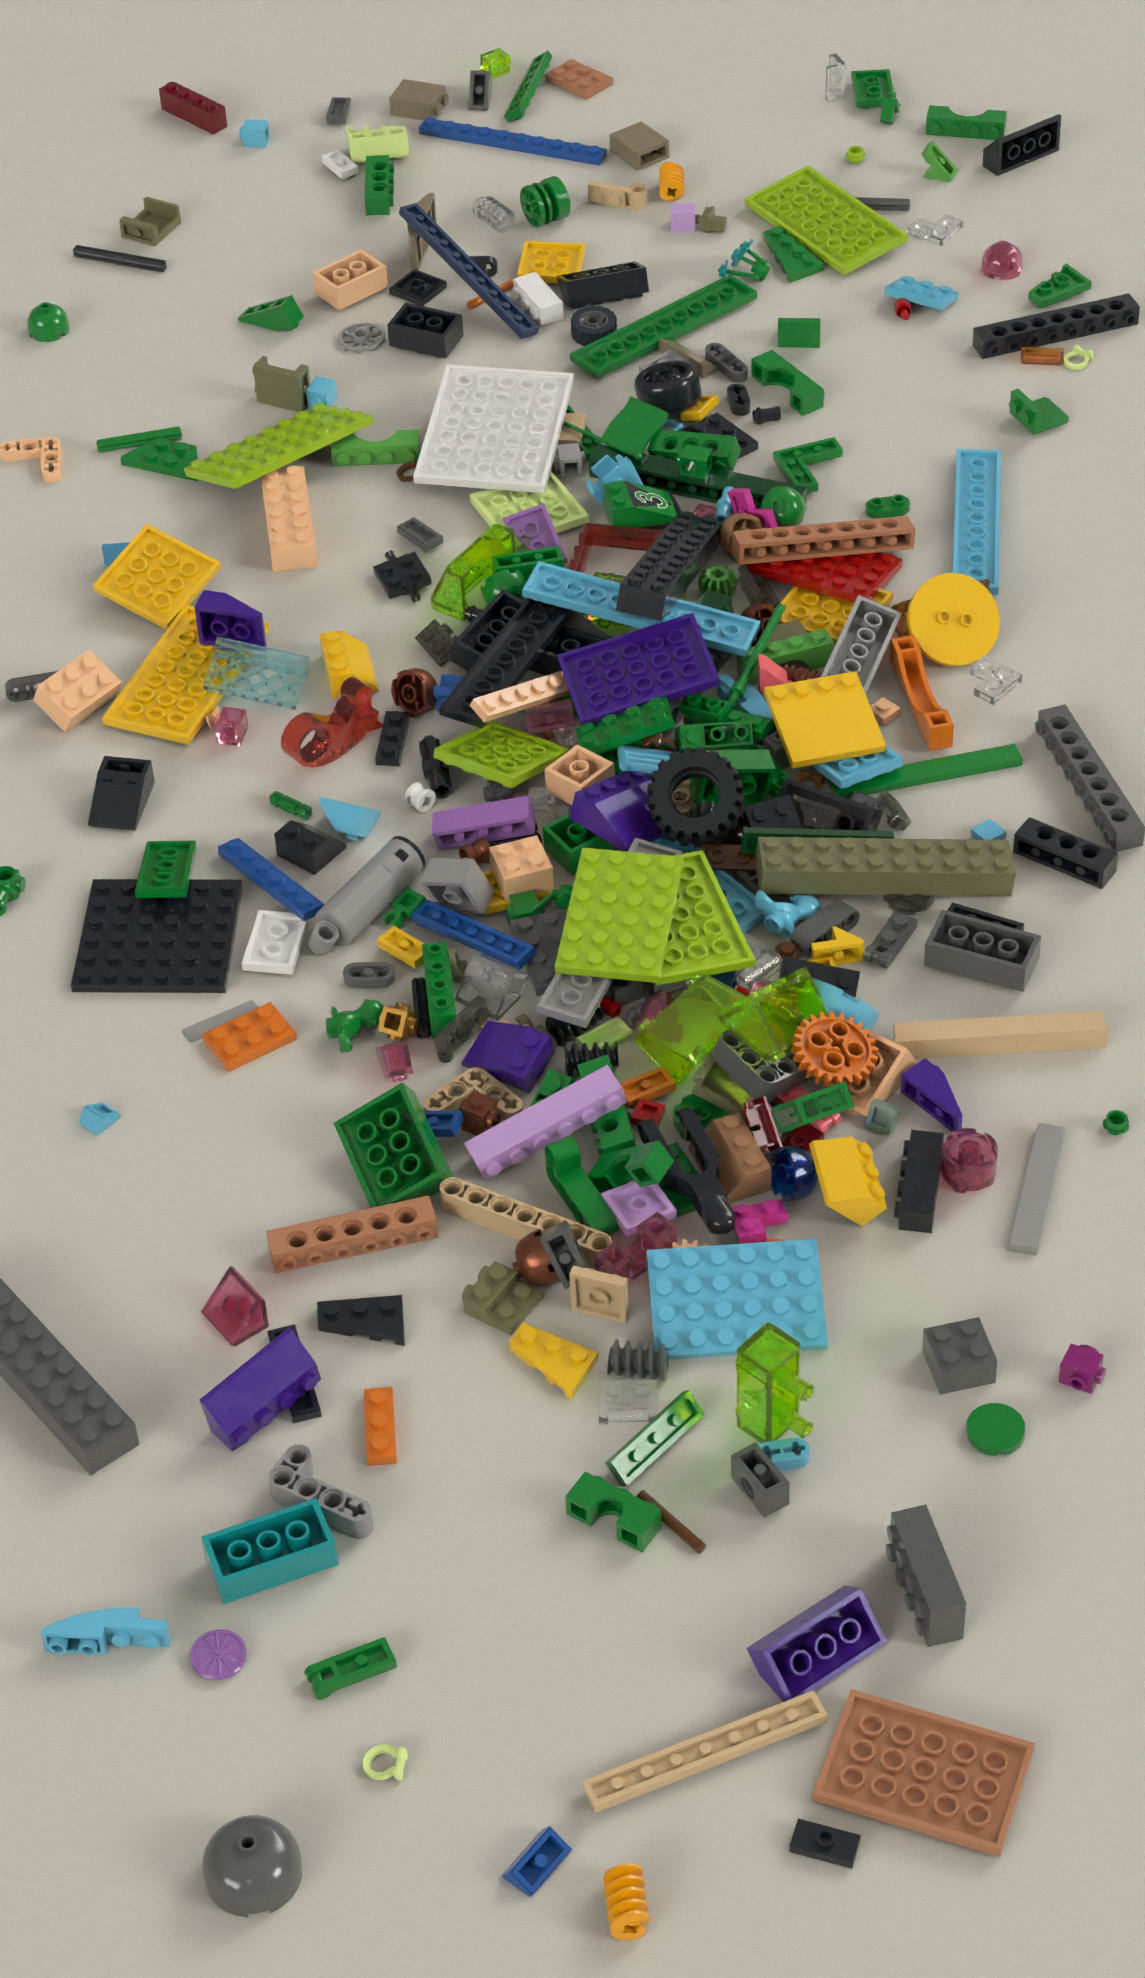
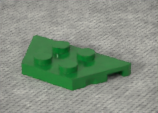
M156 438L120 457L121 465L192 481L198 480L186 477L184 468L190 466L192 461L197 460V446L165 438Z

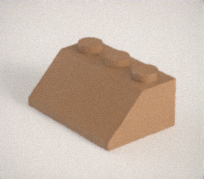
M737 1112L713 1120L704 1130L720 1156L718 1180L726 1193L728 1203L730 1204L770 1191L772 1168L740 1113ZM690 1144L689 1151L693 1156L696 1164L698 1165L700 1171L704 1172L698 1160L695 1157V1150L693 1146Z

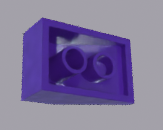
M203 590L194 607L200 644L261 653L267 652L263 614L227 593Z
M487 1021L461 1064L467 1068H482L498 1081L530 1094L556 1050L550 1035L528 1026Z

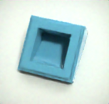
M103 1102L90 1104L83 1107L79 1123L97 1135L120 1119V1114Z

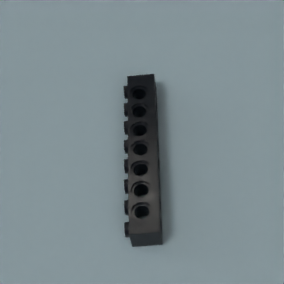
M1127 293L973 328L972 346L982 359L1133 326L1138 324L1140 306Z

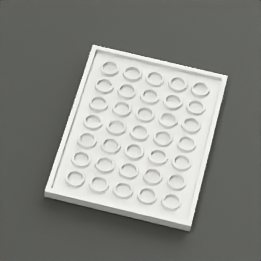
M447 364L413 475L414 483L545 493L574 382V373Z

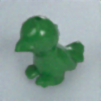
M364 999L363 1004L354 1011L338 1013L334 1006L331 1007L332 1018H326L328 1038H338L341 1053L350 1052L353 1049L351 1041L362 1027L374 1028L379 1025V1017L384 1005L378 1000Z

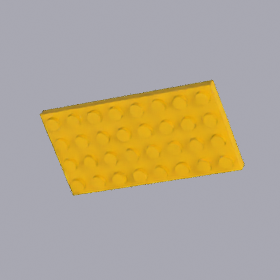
M186 605L102 717L103 725L189 745L205 723V717L213 712L215 706L225 695L254 654V651L200 644L195 606ZM264 622L266 637V635L270 631L269 623Z

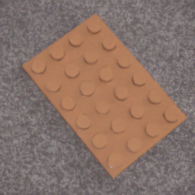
M851 1689L814 1787L812 1800L1000 1857L1034 1754L1035 1743Z

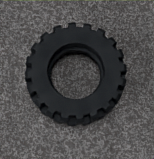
M690 747L683 748L684 753L678 755L675 751L669 754V760L665 761L662 759L658 764L659 769L653 771L650 776L651 784L647 786V802L653 821H655L660 832H664L669 840H677L682 846L687 847L688 844H693L694 848L702 847V843L716 844V839L719 837L722 840L728 836V831L736 828L738 825L737 820L743 814V804L745 801L739 774L726 757L721 758L719 752L711 750L709 753L706 752L704 747H697V751H691ZM694 777L711 780L719 790V802L710 813L702 817L690 818L676 811L673 806L672 796L679 784Z

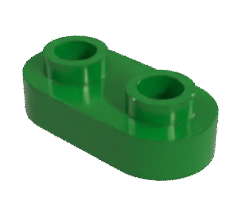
M900 494L881 498L875 497L866 502L865 513L872 519L903 516L910 511V500Z

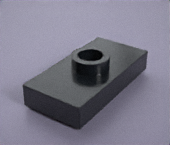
M798 1818L789 1845V1852L853 1869L861 1842V1835Z

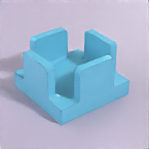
M620 454L615 456L618 461L617 463L610 456L605 455L591 467L592 472L600 479L595 484L588 480L586 485L591 495L602 505V484L613 481H628L643 485L634 465L626 456L624 458Z

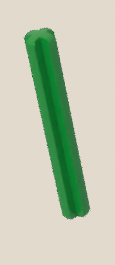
M177 426L99 439L96 441L98 452H106L142 446L156 438L178 440L182 438L181 428Z

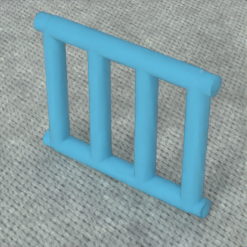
M626 745L617 748L619 767L622 771L649 774L657 771L661 760H669V754L673 753L671 751L644 749Z

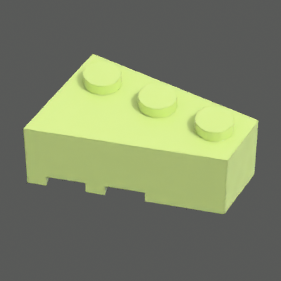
M345 126L350 160L356 164L365 163L366 156L389 155L390 158L402 159L405 156H409L408 134L405 126H381L380 130H369V126H363V130H351V126Z

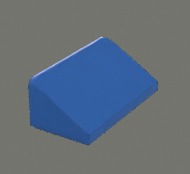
M548 1826L534 1837L501 1876L531 1897L572 1849Z

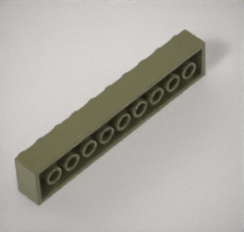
M758 837L755 856L759 890L764 891L766 894L1012 896L1016 877L1009 840Z

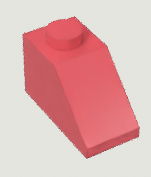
M758 654V692L764 698V687L791 683L792 680H788L786 670L764 654Z

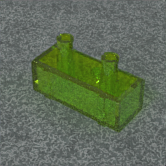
M772 1323L764 1324L737 1348V1359L735 1360V1368L737 1369V1406L735 1407L737 1426L760 1443L778 1440L789 1429L799 1435L800 1438L805 1439L806 1435L811 1433L814 1425L811 1421L799 1415V1399L802 1402H806L807 1398L812 1396L814 1386L800 1378V1343Z

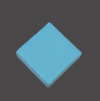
M988 819L971 829V836L976 840H1003L1006 838L1007 831L993 820Z

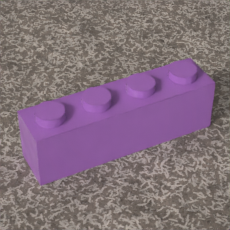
M529 795L433 812L432 835L439 850L461 847L466 844L471 845L474 840L480 837H484L490 842L535 834V810Z

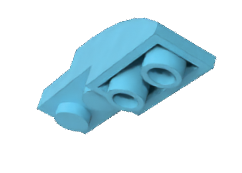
M726 673L719 675L721 685L717 686V695L720 699L727 701L730 696V689L736 681ZM747 682L746 691L743 697L738 699L734 710L772 718L763 696L754 686ZM774 727L767 735L774 733Z
M110 1608L85 1612L57 1621L42 1628L41 1631L45 1651L55 1654L81 1653L87 1656L95 1654L106 1655L108 1644L118 1647L145 1646L151 1649L158 1647L169 1648L171 1640L168 1621L141 1618L139 1608Z

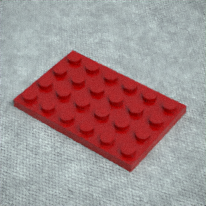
M876 552L740 565V570L855 603L858 595L872 600L878 594V590L882 589L901 569L903 559L895 557L890 553Z

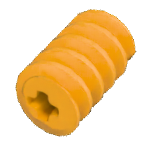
M664 162L659 168V195L665 201L679 200L684 194V170L679 164Z
M622 1864L612 1867L605 1872L603 1877L610 1934L619 1940H635L643 1937L647 1932L645 1926L650 1922V1915L647 1913L648 1903L645 1901L647 1893L643 1889L645 1887V1880L641 1877L643 1875V1868L637 1864Z

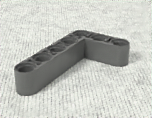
M733 1030L721 1032L712 1051L714 1061L754 1099L766 1096L768 1101L815 1077L806 1078L808 1071L806 1069L798 1070L800 1062H793L795 1054L791 1053V1051L767 1062L740 1034Z

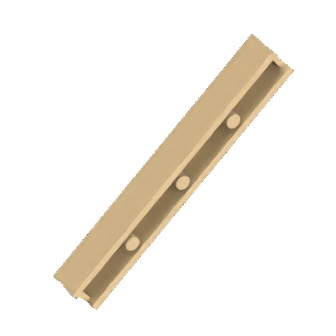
M1103 1010L893 1023L894 1037L892 1041L909 1049L914 1059L1106 1048L1108 1027L1105 1024Z

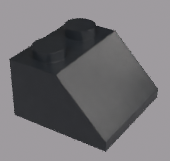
M292 820L274 833L277 856L313 875L317 874L347 848L344 842L308 824Z

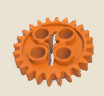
M822 1011L819 1012L817 1018L811 1014L808 1021L802 1020L801 1025L797 1026L791 1041V1044H793L791 1053L795 1054L793 1062H800L799 1071L805 1069L808 1071L806 1078L815 1076V1084H818L821 1080L825 1081V1088L829 1087L830 1083L836 1085L844 1081L848 1089H850L852 1082L859 1086L861 1080L867 1081L869 1074L873 1073L878 1060L876 1054L879 1049L874 1046L876 1039L868 1038L871 1031H862V1022L855 1025L853 1023L854 1017L852 1016L846 1020L842 1012L839 1017H835L833 1011H830L828 1017Z

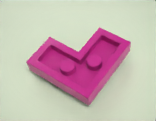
M733 488L727 492L734 514L748 513L759 518L764 528L778 527L772 509L755 508L749 488Z
M766 1200L763 1203L741 1204L732 1208L736 1217V1226L733 1232L738 1244L767 1242V1234L764 1227L788 1223V1213L782 1200Z

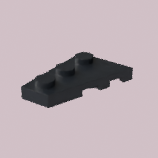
M402 1295L317 1302L319 1331L351 1337L355 1334L370 1336V1340L380 1342L382 1338L394 1340L396 1345L405 1346Z

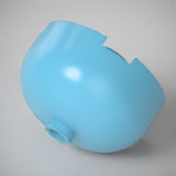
M814 978L807 981L799 998V1011L805 1020L808 1021L811 1014L817 1018L820 1011L826 1017L829 1016L830 1011L834 1012L835 1017H839L842 1012L846 1020L853 1016V1023L855 1025L862 1022V1030L864 1028L872 1030L879 1016V1012L860 999L857 1001L854 997L844 993V990Z

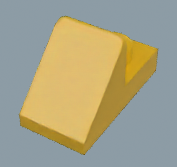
M832 926V940L811 943V959L832 956L835 965L864 961V940L838 927Z

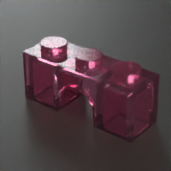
M656 1212L637 1225V1235L629 1247L625 1249L617 1241H614L595 1255V1271L628 1278V1283H630L648 1270L647 1250L672 1248V1243H677V1227L659 1212Z

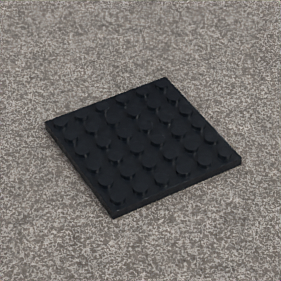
M138 879L92 880L71 982L72 992L226 993L243 889L242 880L190 879L187 897L136 898L135 888Z

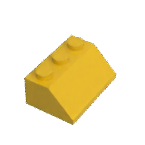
M343 630L319 634L321 656L332 699H337L345 694L348 685L362 688L365 694L379 692L367 644Z
M852 1136L815 1140L809 1143L826 1206L862 1227L887 1209L884 1199L885 1193L878 1179L879 1172L872 1158L873 1152L867 1143H861Z

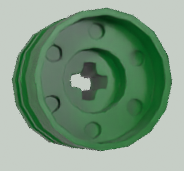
M556 176L543 179L539 183L524 186L520 191V203L523 213L533 227L538 228L543 224H549L551 220L557 221L570 214L569 194L563 182Z

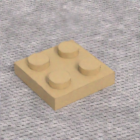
M573 1265L569 1274L571 1311L626 1323L629 1316L628 1278Z

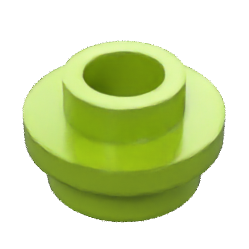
M851 146L846 152V159L851 163H860L865 159V152L860 146Z

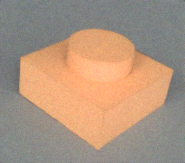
M884 697L870 706L876 721L883 726L901 715V708Z

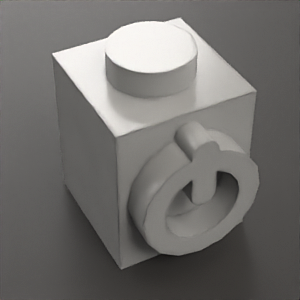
M579 443L557 445V452H555L553 460L554 471H559L561 478L583 476L582 465L585 464V453L580 451Z

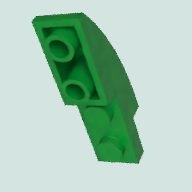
M690 694L678 706V710L696 724L751 720L753 738L762 740L774 727L772 718L732 710L731 702L698 694Z

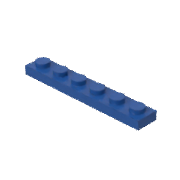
M232 839L218 846L219 856L301 920L306 921L315 917L316 913L324 906L323 902L241 839Z
M428 899L411 914L414 923L518 970H521L537 954L534 946Z

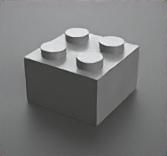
M430 858L420 881L435 903L458 913L485 914L495 890L474 859Z

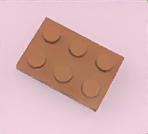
M572 59L567 60L562 65L545 74V81L586 100L613 85L612 77Z

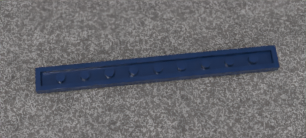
M417 203L400 207L399 215L521 339L538 334L539 327Z

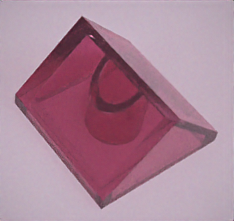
M230 1266L201 1312L232 1346H237L268 1328L269 1322L265 1300L234 1267Z

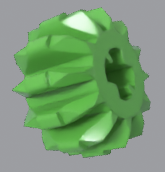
M718 564L713 567L709 565L708 569H702L698 579V586L701 595L708 589L727 596H733L737 587V579L734 570L728 569V566L720 567Z

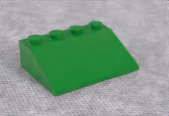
M404 1083L398 1084L333 1123L371 1208L424 1196H433L440 1192V1183L444 1179L454 1177L415 1092Z

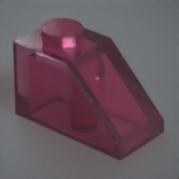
M407 1041L375 1047L384 1078H391L392 1082L408 1079L407 1074L413 1073Z

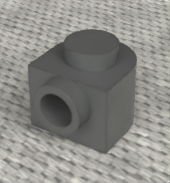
M486 780L483 795L486 802L514 798L515 791L514 788L504 787L496 781Z

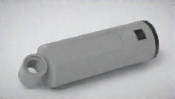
M394 836L316 913V926L308 940L310 949L316 954L324 955L332 950L334 944L338 946L349 945L425 869L426 862L421 850L409 839L402 836Z

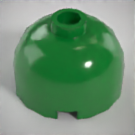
M44 302L37 305L31 310L27 318L29 336L31 338L35 336L39 342L59 340L60 335L64 333V336H66L70 330L66 312L60 306Z
M778 486L770 489L764 495L760 509H772L778 526H797L803 521L806 503L803 496L797 490L789 486Z
M502 570L485 579L486 585L484 587L481 585L480 587L486 604L488 605L502 589L525 601L526 597H522V591L526 584L523 573L519 570H515L516 573Z

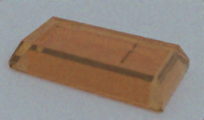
M1021 347L1022 364L1061 366L1064 363V349Z

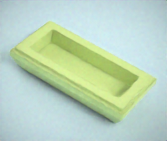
M617 1016L576 1037L575 1041L581 1047L583 1043H586L589 1050L592 1049L593 1043H597L599 1049L602 1050L604 1042H608L609 1047L614 1045V1042H620L633 1034V1030Z

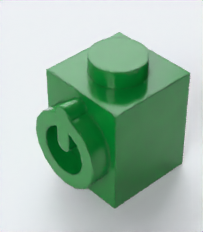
M534 890L509 895L510 904L505 905L509 926H511L510 920L545 913L544 906L534 913L530 912V909L538 903Z

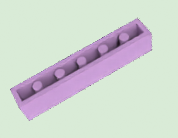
M606 1065L468 1140L464 1144L481 1176L486 1180L491 1176L498 1175L502 1170L513 1164L523 1161L533 1153L545 1149L546 1145L571 1135L577 1129L586 1124L593 1123L597 1118L610 1111L617 1110L628 1101L618 1080L609 1066Z

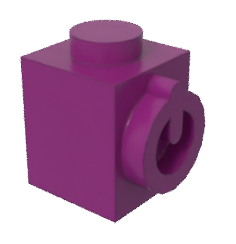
M1071 1343L1060 1364L1058 1382L1076 1390L1092 1394L1096 1384L1101 1385L1106 1374V1368L1102 1367L1104 1355L1100 1354L1090 1345L1077 1346Z

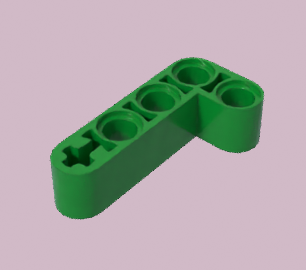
M568 1136L546 1145L545 1164L548 1178L577 1222L608 1235L618 1232L619 1225L615 1215L581 1166L580 1151L575 1139L572 1136Z

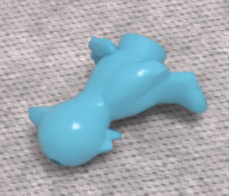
M757 891L754 907L762 911L761 913L765 918L763 921L764 926L769 932L778 934L783 939L790 937V934L795 929L794 925L798 921H805L821 908L819 901L810 895H794V897L789 898L792 902L791 904L788 902H775L764 891Z

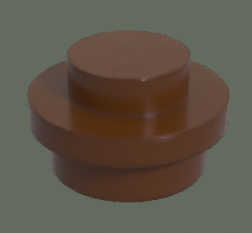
M782 942L775 947L774 955L781 964L783 956L798 959L800 948L795 943Z

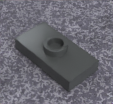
M333 97L331 99L326 117L327 124H346L351 107V98Z
M415 517L397 526L398 534L425 552L443 543L442 535Z

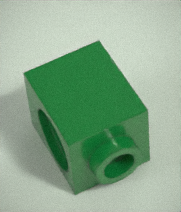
M687 444L677 458V465L680 466V475L706 480L712 469V449Z

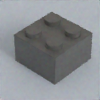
M979 1317L924 1328L922 1351L940 1395L996 1383L997 1359Z

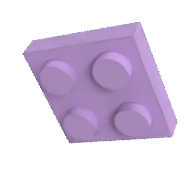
M635 1181L601 1193L626 1237L677 1218L675 1207L658 1184L639 1187Z

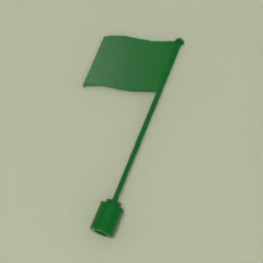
M630 396L625 407L610 422L602 437L566 421H563V425L634 457L636 461H641L645 447L663 427L668 418V412Z

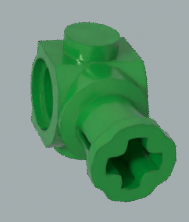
M11 866L0 867V916L6 913V904L17 899L26 886L25 877H20L19 870Z

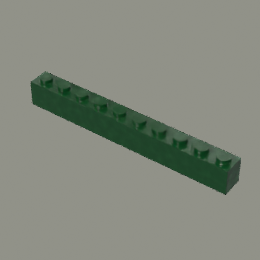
M598 444L589 457V477L600 479L592 472L591 467L605 455L610 456L618 463L615 456L620 454L623 458L626 456L631 460L644 486L667 492L671 491L674 495L716 504L721 499L723 489L728 486L733 488H749L756 509H760L764 495L770 489L778 486H789L797 490L803 496L805 503L807 501V487L717 468L710 470L706 480L680 475V466L677 465V460L642 453V460L636 461L634 457L607 445Z

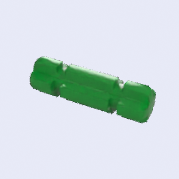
M274 791L269 796L270 804L295 816L298 815V817L304 820H308L313 814L312 807L302 804V802L283 793Z

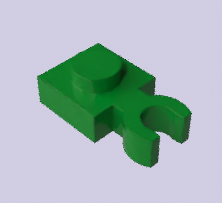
M407 888L391 904L393 910L387 911L383 915L382 919L385 925L391 922L393 926L400 928L405 918L412 920L411 914L426 901L425 896Z

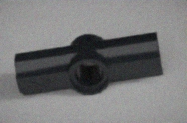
M433 735L424 736V739L419 742L425 780L428 779L430 789L434 791L438 799L447 798L452 793L449 765L433 758L434 749L441 746L439 739Z

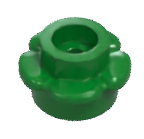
M1113 1110L1107 1113L1106 1119L1102 1123L1104 1129H1107L1108 1133L1112 1135L1126 1133L1130 1127L1128 1125V1116L1120 1110Z

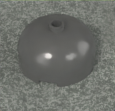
M248 1815L233 1819L213 1834L204 1851L202 1866L208 1894L218 1907L230 1914L248 1917V1914L261 1913L268 1910L272 1913L284 1906L294 1896L300 1885L302 1862L298 1844L292 1833L283 1824L272 1818Z

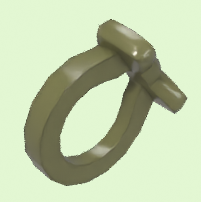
M455 947L448 948L456 982L464 983L468 981L469 975L465 973L467 961L459 960Z

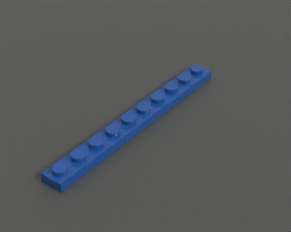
M426 118L419 126V134L599 166L607 156V149L599 148L598 146H587L577 142H564L560 139L553 140L542 136L535 137L524 133H512L507 130H495L489 127L437 120L436 118Z

